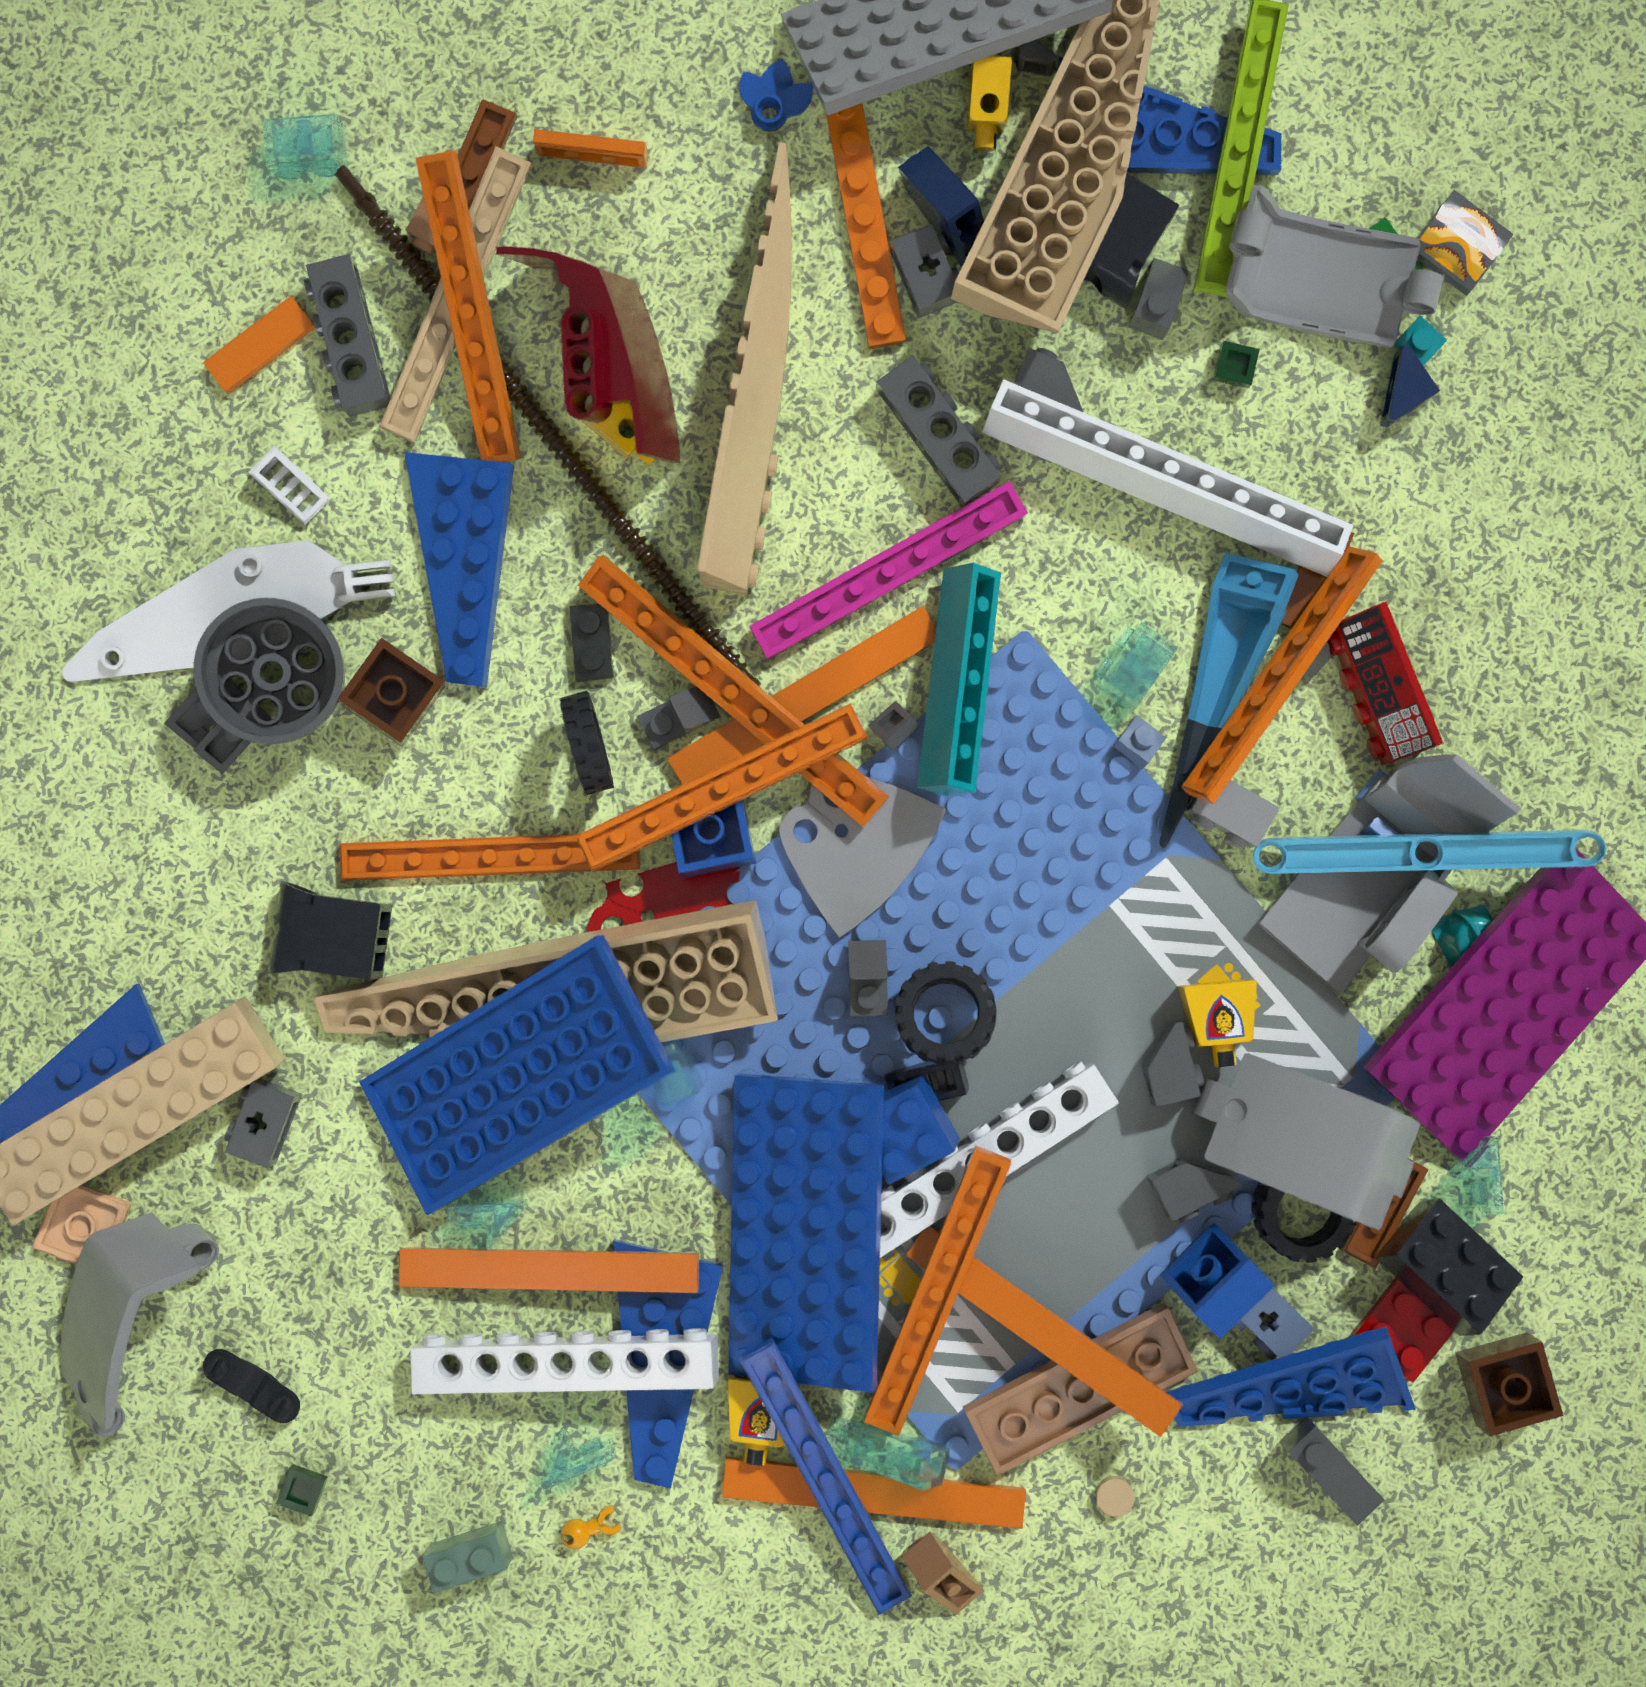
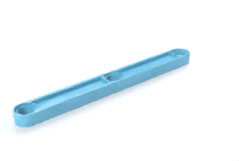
M1585 829L1283 837L1263 839L1259 846L1254 848L1253 859L1259 870L1269 874L1587 867L1602 861L1606 854V844L1600 835L1592 830ZM1590 837L1597 842V852L1591 858H1581L1576 854V844L1582 838ZM1422 842H1432L1437 846L1438 850L1435 859L1430 862L1419 861L1415 856L1416 847ZM1271 845L1279 848L1282 857L1278 864L1267 866L1261 862L1259 854L1266 846Z

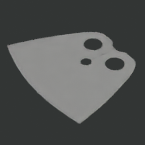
M867 777L885 792L889 798L865 827L859 825L841 808L829 806L824 800V794L813 785L810 787V797L807 802L800 807L792 808L780 823L779 832L785 852L811 899L839 938L870 916L903 883L921 859L934 837L946 811L945 808L899 787ZM803 819L811 820L817 826V836L809 843H801L794 836L796 823ZM839 824H844L848 828V834L845 837H838L835 834V828Z

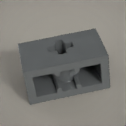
M930 224L890 241V254L918 319L957 303V301L951 299L959 271L956 267L951 269L946 256L949 255V248L942 233L937 235L933 225ZM927 264L929 269L935 268L934 275L930 277L927 271L922 272V266Z
M261 1078L254 1080L250 1085H246L238 1100V1105L242 1106L238 1119L231 1121L225 1134V1141H228L225 1153L265 1168L275 1165L302 1094ZM263 1114L262 1121L267 1123V1126L258 1130L259 1122L254 1120V1117Z

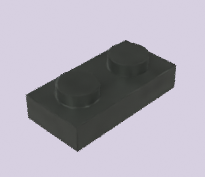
M600 604L569 606L576 681L614 678L608 611Z

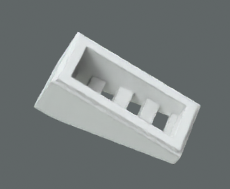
M275 446L248 472L304 525L330 500L316 484ZM280 461L284 466L268 481L264 475ZM289 471L295 476L281 491H278L275 485ZM302 482L306 487L290 502L286 496ZM313 492L317 498L301 512L297 506Z

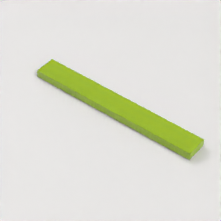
M1251 0L1249 4L1193 291L1228 298L1225 291L1234 260V255L1229 245L1237 214L1240 211L1247 210L1255 181L1289 4L1271 0Z

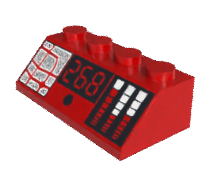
M1385 601L1341 620L1327 643L1329 644L1331 655H1337L1343 669L1339 670V676L1344 688L1347 691L1352 690L1356 700V704L1353 705L1354 715L1360 725H1366L1371 737L1367 739V746L1373 759H1379L1381 765H1385L1444 744L1387 602Z

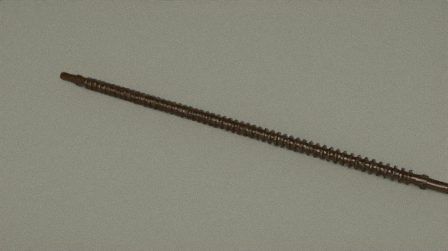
M346 165L339 167L334 175L353 197L355 206L368 216L369 225L376 227L375 233L383 235L382 242L385 244L390 243L389 251H396L395 258L403 260L402 267L409 268L408 274L410 277L416 276L415 283L423 285L421 290L423 293H429L428 299L431 302L441 278L433 276V268H426L428 265L427 260H420L421 253L413 251L415 246L407 243V235H400L401 228L399 226L394 227V219L387 218V210L379 208V205L376 203L377 200L372 193L366 192ZM501 360L506 387L509 393V401H515V409L523 411L521 414L522 418H529V427H536L534 433L543 436L541 442L549 444L548 451L556 452L554 458L563 461L561 467L569 469L568 476L576 477L575 485H582L581 492L589 494L588 501L596 502L595 510L603 511L601 517L610 520L608 526L616 528L614 532L616 536L622 535V544H629L628 551L636 553L635 560L643 562L641 565L642 569H649L648 576L650 578L655 577V585L663 587L661 593L670 596L668 602L676 603L675 610L683 612L681 618L690 621L688 627H695L697 630L695 633L699 636L701 635L708 644L760 687V681L746 670L747 663L739 661L740 654H733L734 647L726 645L727 638L719 636L720 629H713V620H706L707 613L699 611L700 604L692 602L694 599L693 595L687 596L685 593L687 588L679 586L680 579L672 577L674 574L673 570H666L667 562L659 561L660 554L652 552L654 546L645 543L647 537L639 536L640 528L632 527L634 521L625 518L627 515L626 511H619L620 503L612 502L614 496L605 493L607 487L599 485L600 478L592 477L593 469L587 470L585 468L587 462L579 460L580 453L572 451L574 448L573 444H566L567 437L559 435L560 428L552 426L554 423L553 419H546V410H539L540 403L532 401L534 395L526 393L527 386H520V377H513L514 370L512 368L507 369V361Z

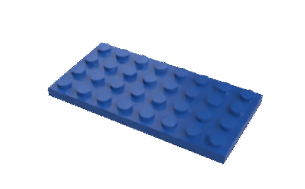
M597 935L362 1079L359 1083L427 1216L676 1071L604 935Z
M741 1073L734 1076L728 1375L748 1377L738 1356L772 1337L798 1384L873 1393L877 1389L884 1085Z

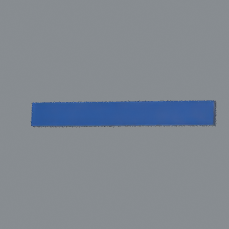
M771 1337L740 1354L738 1357L878 1615L912 1597L773 1338Z

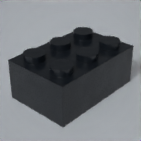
M1440 1198L1419 1202L1376 1257L1382 1265L1459 1336L1482 1335L1524 1277Z

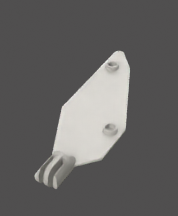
M309 540L233 549L96 632L63 667L62 675L67 681L76 682L193 668L195 652L204 631L218 615L228 608L251 599L278 598L297 603L313 612L320 619H323L350 602L395 597L394 589L360 592L359 587L394 582L393 574L358 577V571L390 568L391 561L388 559L344 564ZM282 625L271 627L267 633V639L273 646L279 645L287 640L288 632ZM246 639L237 640L232 646V654L237 660L247 659L252 652V646ZM114 651L119 655V662L116 665L110 661V655Z

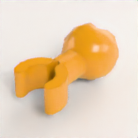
M605 1506L599 1512L598 1517L586 1522L581 1519H571L566 1522L560 1533L564 1545L573 1550L581 1549L588 1543L592 1535L599 1532L610 1535L618 1533L621 1530L619 1523L613 1526H609L606 1523L601 1524L606 1515L614 1512V1506ZM571 1535L573 1538L566 1541L563 1536Z

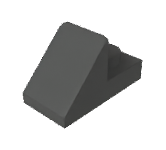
M697 686L669 696V701L637 716L653 750L721 717L713 700Z
M886 940L848 941L850 1017L888 1016Z

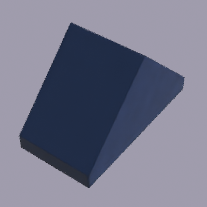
M1403 345L1394 354L1380 423L1381 427H1389L1430 400L1440 391L1409 346Z

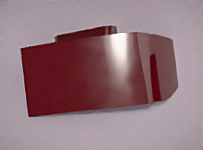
M496 247V254L532 268L558 270V281L569 288V308L564 311L561 317L564 403L569 415L575 419L600 423L610 416L613 404L631 403L636 454L670 463H680L678 429L668 374L650 315L636 282L559 253L536 248ZM588 317V328L582 333V323ZM587 357H590V367L587 372H584V361ZM591 395L592 407L587 412L585 409V402L587 398Z

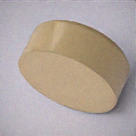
M1109 1476L1104 1478L1098 1484L1095 1492L1099 1508L1109 1516H1123L1133 1507L1135 1499L1133 1489L1128 1481L1122 1477Z

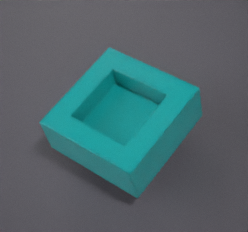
M1420 315L1395 341L1394 347L1397 350L1403 345L1411 347L1424 366L1445 344L1447 339Z

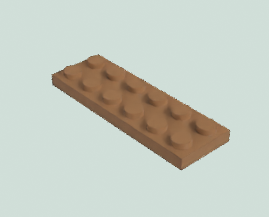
M1165 1303L1092 1339L1162 1390L1198 1372L1175 1320ZM1053 1360L962 1406L996 1476L1123 1411Z

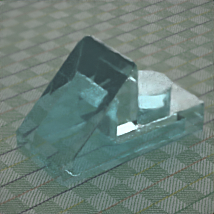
M1491 1135L1484 1136L1480 1140L1478 1147L1469 1152L1462 1161L1457 1160L1446 1175L1455 1179L1476 1178V1182L1471 1184L1473 1204L1478 1205V1210L1488 1215L1504 1214L1499 1138Z
M528 1199L453 1202L447 1207L448 1222H459V1228H473L482 1226L481 1221L486 1220L487 1250H489L528 1207Z
M564 1425L541 1481L543 1490L613 1461L617 1450L612 1438L601 1441L599 1436L582 1443L579 1446L580 1451L576 1452L567 1428Z

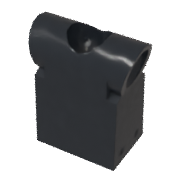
M1126 173L1121 203L1084 280L1090 281L1102 296L1125 310L1128 309L1140 271L1173 220L1179 207L1178 203Z
M281 881L277 905L280 929L272 943L268 974L304 970L368 980L383 978L393 904L321 895L299 885Z

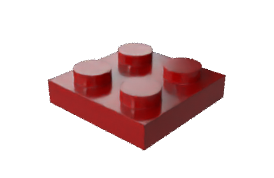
M1395 1277L1351 1334L1355 1336L1386 1326L1403 1375L1410 1382L1414 1383L1454 1331Z

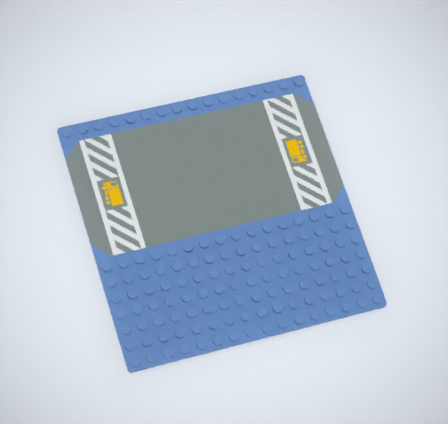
M1022 631L991 656L976 793L944 796L917 788L926 712L916 719L920 727L904 742L900 743L894 750L885 745L857 769L864 776L909 791L946 809L930 844L903 883L870 916L839 938L805 889L785 852L779 834L755 855L756 864L741 866L734 872L740 871L739 882L731 884L727 889V897L733 904L753 900L757 902L765 934L778 1020L661 1042L676 1072L638 1093V1095L732 1206L734 1076L741 1073L884 1085V1092H886L888 1087L884 1076L885 1073L925 1062L918 1058L917 1054L908 1050L898 1033L895 1019V1003L902 984L905 980L908 981L912 977L914 971L919 968L922 970L927 967V964L933 962L945 964V961H952L962 967L963 965L971 967L974 973L980 974L987 981L986 984L992 990L995 997L997 1013L995 1029L987 1046H984L976 1057L964 1060L963 1065L969 1084L967 1095L939 1101L960 1138L957 1147L970 1140L967 1134L979 1125L987 1123L990 1127L1002 1118L999 1113L1010 1105L1019 1102L1020 1106L1032 1100L1033 1096L1031 1093L1041 1085L1050 1081L1053 1086L1065 1078L1063 1072L1079 1061H1082L1084 1065L1091 1062L1096 1066L1119 1102L1102 1115L1006 1176L974 1253L977 1259L1090 1339H1094L1142 1314L1172 1288L1160 1275L1213 1223L1231 1239L1255 1218L1251 1206L1252 1202L1256 1201L1255 1189L1257 1185L1261 1186L1262 1183L1205 1159L1204 1155L1217 1123L1192 1114L1198 1097L1158 1107L1150 1102L1142 1069L1144 1063L1169 1022L1178 1020L1183 1022L1184 1028L1189 1027L1178 986L1244 979L1256 980L1257 983L1252 1042L1235 1043L1237 1065L1214 1067L1212 1046L1195 1045V1049L1190 1050L1193 1065L1199 1064L1204 1081L1207 1078L1231 1087L1243 1055L1249 1053L1384 1106L1390 1104L1394 1098L1363 1069L1364 1065L1380 1049V1046L1324 982L1258 925L1266 911L1184 815L1181 817L1168 845L1164 849L1160 846L1159 841L1170 798L1144 768H1140L1113 747L1119 739L1033 636L1027 631ZM824 797L825 802L829 806L838 807L828 797ZM800 820L794 827V836L801 843L812 842L817 836V826L811 820ZM839 824L835 828V834L838 837H845L848 834L847 826ZM707 906L701 910L711 909L715 907ZM886 940L888 1016L850 1017L848 941ZM938 984L928 988L919 996L914 1007V1020L918 1030L927 1039L939 1044H952L963 1040L972 1032L977 1021L978 1009L973 997L964 988L954 984ZM951 1068L946 1069L945 1072L949 1085L955 1084ZM936 1072L930 1073L934 1089L940 1088ZM906 1079L900 1080V1084L906 1082ZM1067 1090L1061 1097V1105L1067 1110L1076 1108L1080 1102V1095L1077 1090ZM1043 1110L1033 1112L1029 1118L1030 1127L1034 1130L1045 1128L1049 1121L1047 1112ZM1012 1131L1002 1132L997 1139V1146L1002 1150H1011L1017 1143V1135ZM970 1153V1154L966 1157V1160H965V1166H966V1167H967V1165H968V1162H969V1160H970V1157H971L972 1153ZM1181 1159L1230 1175L1238 1180L1241 1187L1232 1191L1234 1197L1219 1205H1213L1211 1202L1199 1208L1200 1214L1180 1223L1179 1219L1172 1221L1166 1216L1147 1175ZM947 1172L939 1173L933 1180V1186L939 1191H947L954 1184V1177ZM882 1175V1188H884L888 1184ZM903 1177L891 1184L893 1188H896L907 1180ZM909 1193L903 1197L901 1206L906 1211L914 1212L922 1206L923 1199L916 1193ZM881 1214V1232H884L890 1227L891 1220L887 1215ZM946 1216L931 1226L940 1232ZM921 1232L880 1258L878 1382L925 1270L906 1256ZM958 1293L907 1417L948 1466L953 1470H958L983 1449L962 1406L1046 1364L1051 1359Z

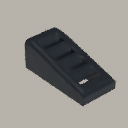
M928 1061L885 1073L884 1075L888 1090L900 1085V1080L906 1079L908 1081L924 1073L939 1101L967 1095L969 1090L963 1063L939 1066L935 1062ZM950 1068L955 1084L951 1085L948 1083L945 1072L946 1069ZM936 1072L940 1088L934 1089L930 1073Z

